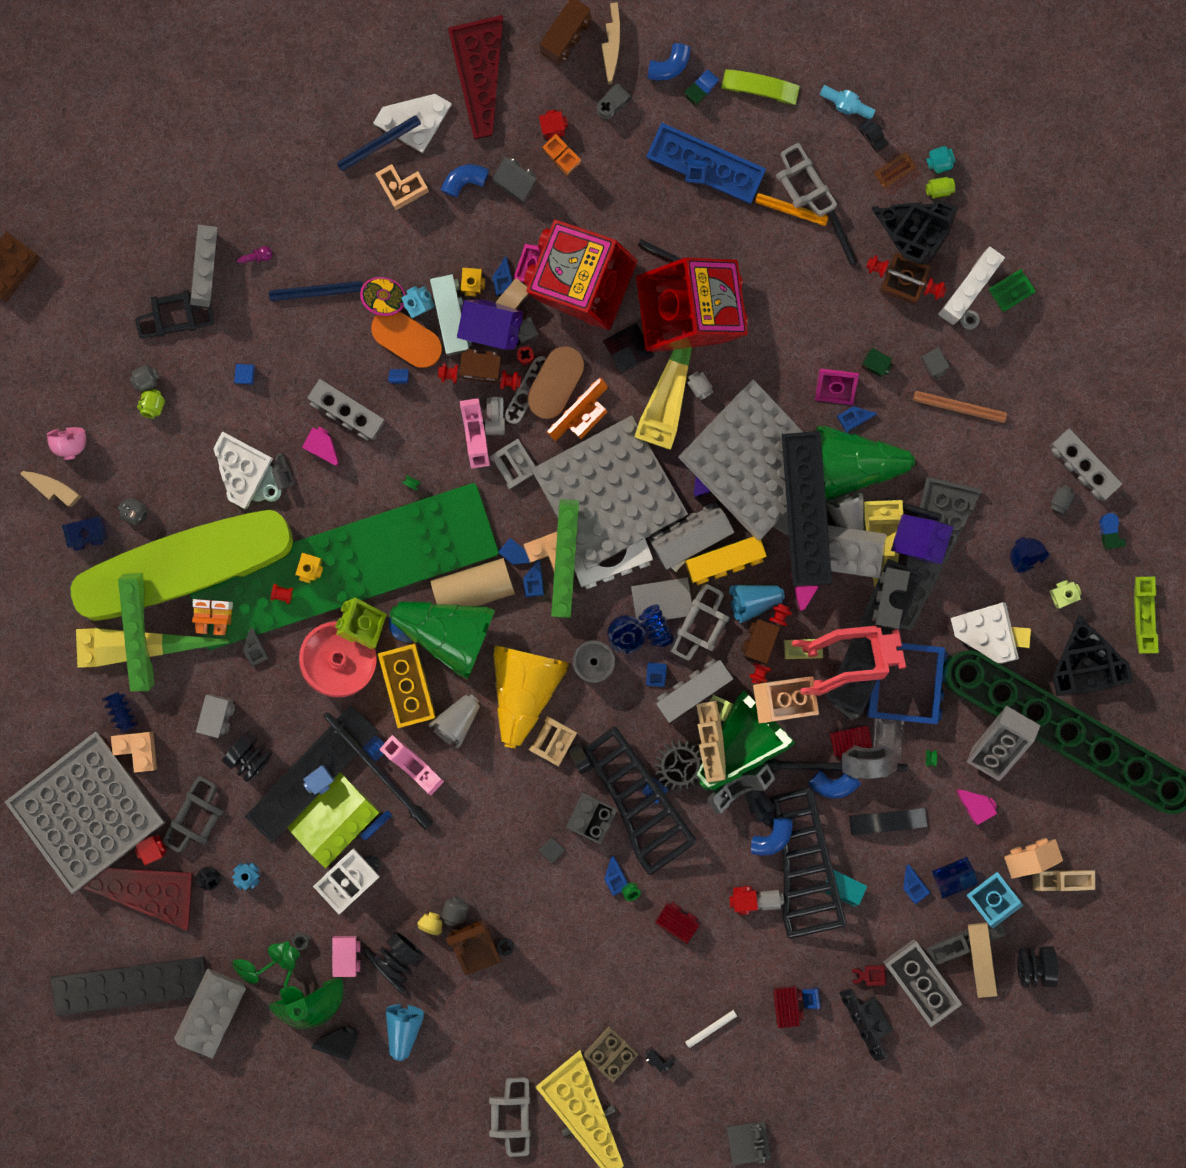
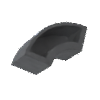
M883 744L873 748H862L855 745L842 754V772L850 775L852 778L871 779L888 777L897 771V752Z

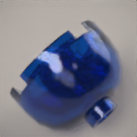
M1022 537L1015 541V545L1011 549L1010 562L1015 572L1023 573L1035 568L1032 565L1040 561L1041 564L1045 562L1050 554L1040 540Z
M621 615L615 618L607 629L609 644L617 653H633L639 650L645 643L646 631L643 624L636 617Z

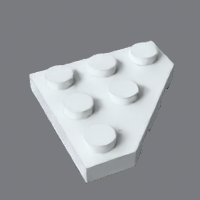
M436 94L388 105L381 109L373 124L388 132L414 115H417L421 125L397 139L423 154L452 103Z
M222 432L213 449L219 462V470L227 490L226 494L229 501L247 509L273 458Z
M999 603L951 618L955 637L993 661L1003 664L1019 659L1006 603Z

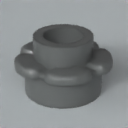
M298 932L292 938L291 944L298 951L307 950L310 946V937L307 934Z

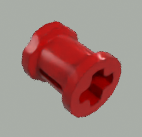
M528 346L519 348L517 351L518 361L523 365L531 364L534 360L533 350ZM528 351L530 358H525L523 360L521 353H527Z
M274 584L270 599L272 601L275 599L285 601L286 604L290 605L294 588L290 587L287 589Z

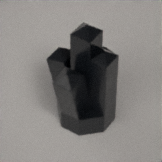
M754 790L746 794L745 797L749 803L751 814H755L758 821L764 822L765 826H772L774 819L771 812L774 811L775 805L765 792Z

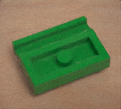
M1019 269L988 289L1002 313L1036 292L1022 269Z

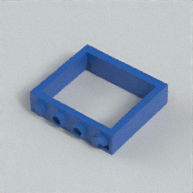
M902 643V647L896 649L938 653L932 716L928 718L877 712L879 679L868 700L867 717L938 724V721H941L942 709H939L940 701L943 702L944 690H941L942 682H945L943 664L947 662L948 652H945V647Z

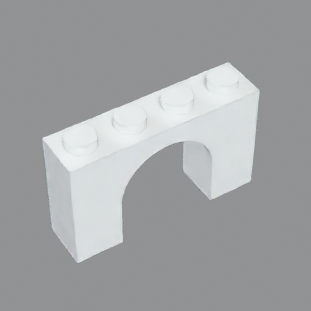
M989 246L938 315L952 325L959 321L1005 257Z
M643 539L628 547L624 559L613 567L595 565L586 570L578 553L575 551L574 570L581 588L585 587L587 590L597 586L596 582L603 580L605 583L615 579L614 575L621 573L622 576L633 572L632 568L639 566L642 569L650 566V561H653L646 540Z

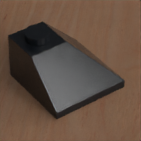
M637 323L603 340L620 374L654 357L652 351H646L644 336Z
M350 1026L340 1027L318 1038L312 1045V1049L349 1061L359 1033L355 1032L356 1029Z

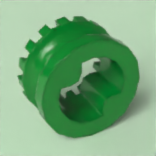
M406 475V480L402 481V484L417 491V485H420L421 482L416 479L414 481V478L412 479V477Z
M926 750V767L930 765L936 767L937 750L933 752Z
M636 883L627 884V886L625 885L621 889L626 901H633L641 895Z

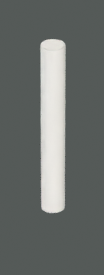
M732 1010L685 1043L691 1048L736 1018V1013Z

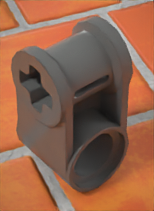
M619 83L614 85L598 102L597 114L602 120L612 118L632 98ZM602 107H609V111H602Z

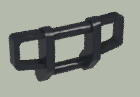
M185 290L180 294L159 298L157 296L151 297L152 312L138 316L135 319L139 338L163 337L168 333L189 329L194 331L196 328L211 326L215 323L211 304L209 307L190 305L191 296L189 290ZM184 301L188 322L163 327L159 305ZM192 308H207L210 321L196 324ZM153 316L157 332L143 334L140 320Z

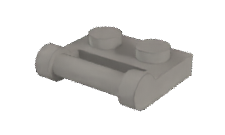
M516 439L489 457L492 462L494 461L505 478L509 490L532 476L531 469L536 467L519 439ZM506 455L519 477L515 479L512 477L500 458L501 456Z

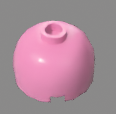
M70 427L59 432V429L48 432L47 440L50 450L55 455L64 457L65 460L74 459L75 455L81 453L85 448L86 434L83 428Z

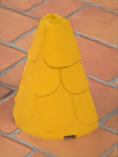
M495 645L493 656L501 742L505 743V747L516 749V745L521 746L538 721L539 714L549 702L554 690L566 674L569 662Z

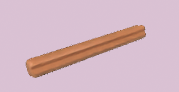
M916 391L913 396V401L1001 423H1004L1007 417L1006 412Z

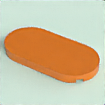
M400 311L391 316L376 315L374 317L371 331L374 339L380 345L417 368H427L438 362L442 354V346L439 338L433 332Z

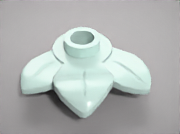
M269 466L252 500L273 502L280 498L281 490H278L275 483L272 466ZM271 488L275 490V494L273 496L269 494V490Z

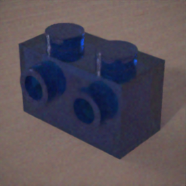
M968 857L932 871L935 885L942 899L978 885L975 871Z

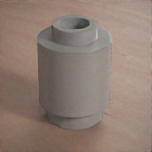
M696 371L688 377L690 381L687 384L696 397H699L701 400L714 392L712 390L713 386L703 372L699 374Z
M779 890L762 891L760 894H756L758 909H762V911L781 909V905H784L783 893L779 894Z

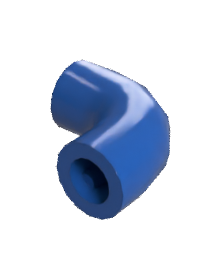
M675 43L672 45L671 55L668 60L662 62L650 60L647 79L660 81L678 76L686 68L691 47Z
M473 164L459 166L448 174L440 191L458 198L465 184L473 183L484 187L490 170Z
M821 770L807 783L815 792L831 799L846 797L861 785L858 779L852 778L850 775L844 774L841 778L832 780Z
M774 818L773 831L769 836H753L751 853L764 856L773 855L783 850L790 840L793 820Z

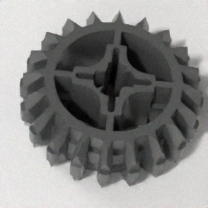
M681 739L678 740L677 746H675V742L672 740L671 748L665 744L664 747L667 751L664 752L661 749L658 751L663 755L662 758L659 756L655 757L656 760L660 761V764H654V767H660L661 769L655 773L656 775H663L659 778V781L662 782L666 779L667 781L664 786L668 787L671 783V790L673 791L676 785L679 786L680 792L683 790V785H685L687 790H690L689 783L696 787L697 784L694 780L701 781L697 776L702 764L700 763L702 760L701 756L698 757L700 749L696 752L694 751L696 744L689 748L688 740H686L685 746L682 745ZM678 750L689 751L694 758L684 760L681 758ZM673 752L674 763L664 768L666 757ZM677 756L682 763L690 762L684 767V775H682L679 768H673L677 764ZM696 763V770L692 777L688 779L686 769ZM676 771L680 773L682 781L672 780L666 773Z

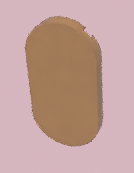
M564 346L552 350L547 356L527 396L529 408L534 415L550 419L559 415L564 409L584 369L583 358L577 350Z

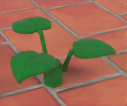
M289 941L272 944L268 947V953L274 961L261 970H256L255 966L247 960L237 959L232 961L233 968L239 977L250 984H256L259 981L258 975L278 963L281 968L289 970L284 988L280 990V996L286 1004H290L305 997L298 988L288 986L292 971L296 965L295 962L300 957L299 951L290 946Z

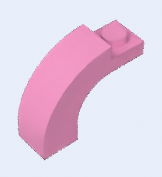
M479 398L460 401L471 469L490 466Z
M392 735L379 749L393 763L410 775L428 794L432 795L444 782L425 761L395 736Z

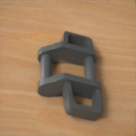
M202 776L196 778L191 789L187 792L186 800L175 820H172L170 823V827L162 841L164 845L176 852H183L191 839L205 845L207 844L211 830L219 816H222L224 812L223 809L211 804L218 789L215 783ZM202 781L211 786L206 800L194 794ZM193 802L212 812L201 834L181 824ZM175 829L186 835L180 847L170 843V838Z

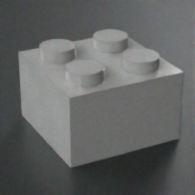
M213 694L206 695L196 733L215 738H222L225 734H228L230 729L228 719L229 716H233L235 710L234 700Z

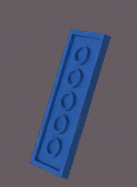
M662 122L646 156V159L686 176L688 159L707 161L704 185L750 205L766 171L764 167Z

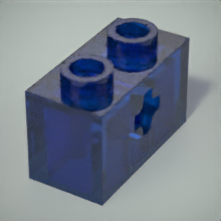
M101 516L62 525L67 548H73L74 551L85 549L84 545L91 543L92 546L104 544L103 540L108 539L104 520ZM85 531H88L90 533L89 535H87V539L86 537H82L81 535L85 533Z

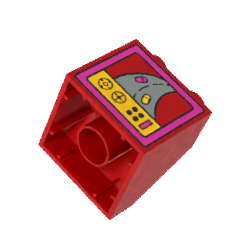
M554 219L551 229H544L540 235L538 248L541 254L537 264H531L525 273L524 285L527 286L526 292L543 304L588 324L610 331L638 260L615 239Z
M685 257L636 276L646 351H670L723 344L748 335V316L744 310L743 280L739 274L738 260Z

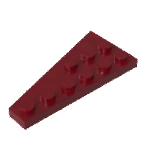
M503 15L448 27L474 140L493 136Z
M108 867L82 887L95 894L102 895L110 900L117 901L127 907L189 931L193 873Z

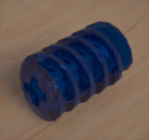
M658 604L647 607L638 616L639 620L642 621V627H646L644 629L645 633H649L647 638L651 640V646L665 647L674 641V636L671 635L672 632Z
M119 692L101 700L102 702H108L104 707L105 709H111L107 714L108 716H114L111 719V723H117L114 726V730H120L118 734H121L137 726L138 722H131L135 715L128 714L132 708L125 707L129 701H123L122 699L126 694H120Z

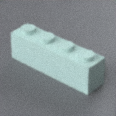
M453 274L430 279L446 355L450 356L467 352L469 346H472V342L457 338L461 309H463L462 297L458 298L457 290H460L458 279H454Z

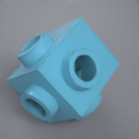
M414 286L406 291L407 295L401 298L411 318L419 316L435 307L431 295L425 286L421 288Z

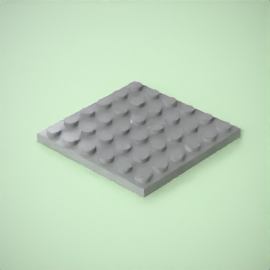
M751 380L678 458L759 541L787 511L781 434L800 433L802 430L754 380Z
M632 415L531 469L557 518L559 515L560 499L579 500L576 552L586 570L688 516L687 511L649 444L634 438L638 425Z
M97 731L5 801L8 808L71 894L76 893L138 843L165 824L156 809L116 755H113L111 748Z

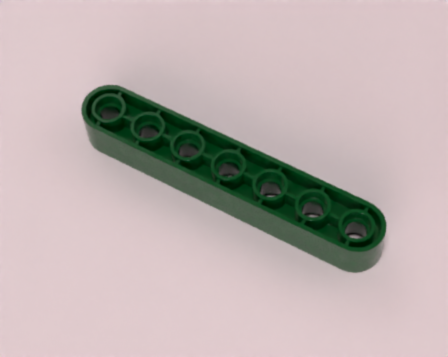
M977 651L955 652L943 664L945 681L943 683L953 694L995 718L999 716L1006 706L1028 718L1027 709L1032 704H1036L1041 709V716L1033 721L1040 725L1034 741L1153 810L1166 814H1179L1186 810V772ZM966 665L971 666L975 673L974 678L970 682H965L960 677V670ZM998 685H1004L1008 690L1007 698L1001 702L997 701L993 695V691ZM1069 723L1074 727L1075 733L1070 740H1065L1062 738L1060 731L1063 725ZM1099 743H1104L1108 748V754L1104 759L1099 760L1094 754V749ZM1136 762L1141 766V774L1138 778L1132 779L1128 775V767ZM1167 782H1171L1175 787V792L1170 798H1165L1161 792L1162 786Z

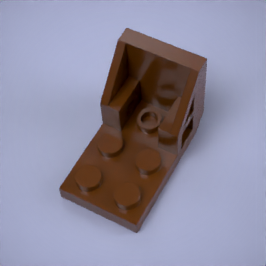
M486 919L451 931L446 937L448 945L453 946L465 976L502 962Z

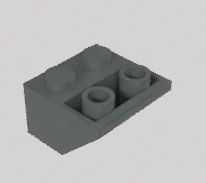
M504 157L493 177V183L525 204L537 187L536 175L529 169L523 170L519 166L520 163L512 157L510 159Z
M582 792L566 828L601 844L617 809Z

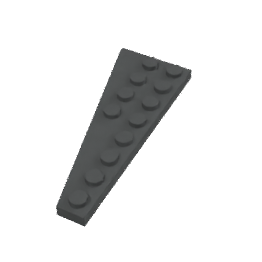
M926 477L919 507L940 513L941 519L937 522L952 526L953 530L942 564L925 563L907 557L906 567L922 573L923 576L900 628L912 630L925 601L930 595L969 515L981 495L982 489ZM917 515L918 518L933 520V519H930V518H926V517Z

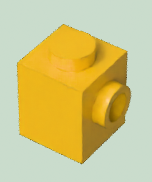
M462 268L461 293H465L466 297H476V294L481 295V290H485V278H482V269Z
M302 553L295 575L300 576L299 580L310 583L311 580L316 581L317 578L321 577L323 567H321L322 559Z

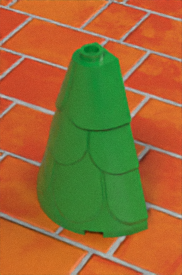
M816 426V431L821 433L826 502L906 474L915 465L914 455H911V452L879 440L876 442L856 434H849L828 426Z
M399 602L397 607H392L389 617L392 618L391 622L412 641L419 643L457 675L468 680L495 610L488 607L433 604L432 602Z
M743 691L738 696L721 727L724 742L726 779L707 783L702 762L697 776L701 779L699 783L704 789H711L713 791L742 777L743 773L764 764L765 761L785 752L796 742L776 721L759 723L756 701Z
M336 977L322 983L323 986L300 1000L286 1004L281 999L270 1003L269 1007L278 1019L297 1029L318 1027L330 1020L340 1007L344 992L342 977Z

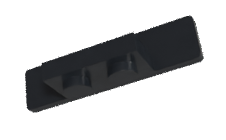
M852 989L839 992L843 1004L847 1007L852 1021L856 1024L861 1038L869 1049V1054L875 1061L887 1058V1054L879 1039L890 1033L892 1029L875 996L860 1004Z

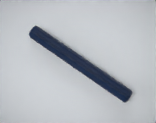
M414 115L337 162V166L341 171L348 169L421 125L419 117Z
M354 281L270 290L269 299L271 301L361 292L363 282Z

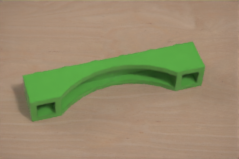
M560 499L551 613L553 617L571 618L579 500Z
M143 573L123 574L118 579L130 692L149 691L155 683L153 665L149 657L145 637Z

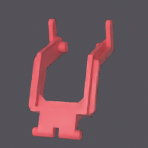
M876 626L837 629L813 641H792V646L802 647V651L808 653V657H815L818 655V650L837 641L866 637L871 641L876 665L874 670L844 672L824 682L823 680L813 681L814 686L802 688L801 694L820 696L849 682L884 679L890 672L889 667L893 665H898L899 669L906 668L903 650H896V648L902 647L899 630L891 631L892 634L882 635L881 628Z

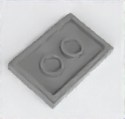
M688 577L631 586L637 624L687 617L692 608Z

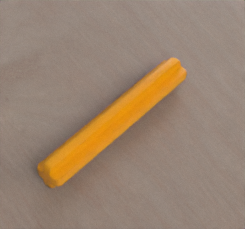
M761 193L756 195L755 203L823 226L827 224V215L818 217L812 210L803 207L795 208L791 203Z

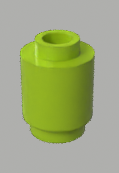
M943 177L929 180L928 184H926L927 195L935 199L955 193L953 178Z

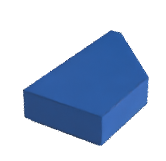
M504 257L502 263L492 276L496 296L502 295L513 282L507 257Z
M853 406L836 417L847 433L877 414L876 412Z
M511 538L508 539L498 552L513 565L530 563L525 549Z
M538 560L523 578L525 597L544 595L541 560Z
M388 810L360 835L363 840H367L392 817Z
M614 856L610 859L604 878L613 896L621 893V889L628 884Z
M906 865L903 889L913 903L917 904L929 895L930 891L910 865Z

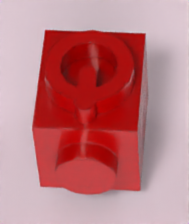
M550 110L546 112V115L539 116L543 138H547L549 141L555 134L560 138L565 136V128L568 127L566 116H562L561 111Z
M149 835L136 845L135 853L138 859H142L144 865L165 856L164 853L167 852L166 846L159 835L152 837Z
M752 886L733 888L732 896H729L730 908H734V912H738L739 915H748L750 911L758 910L756 890L752 889Z

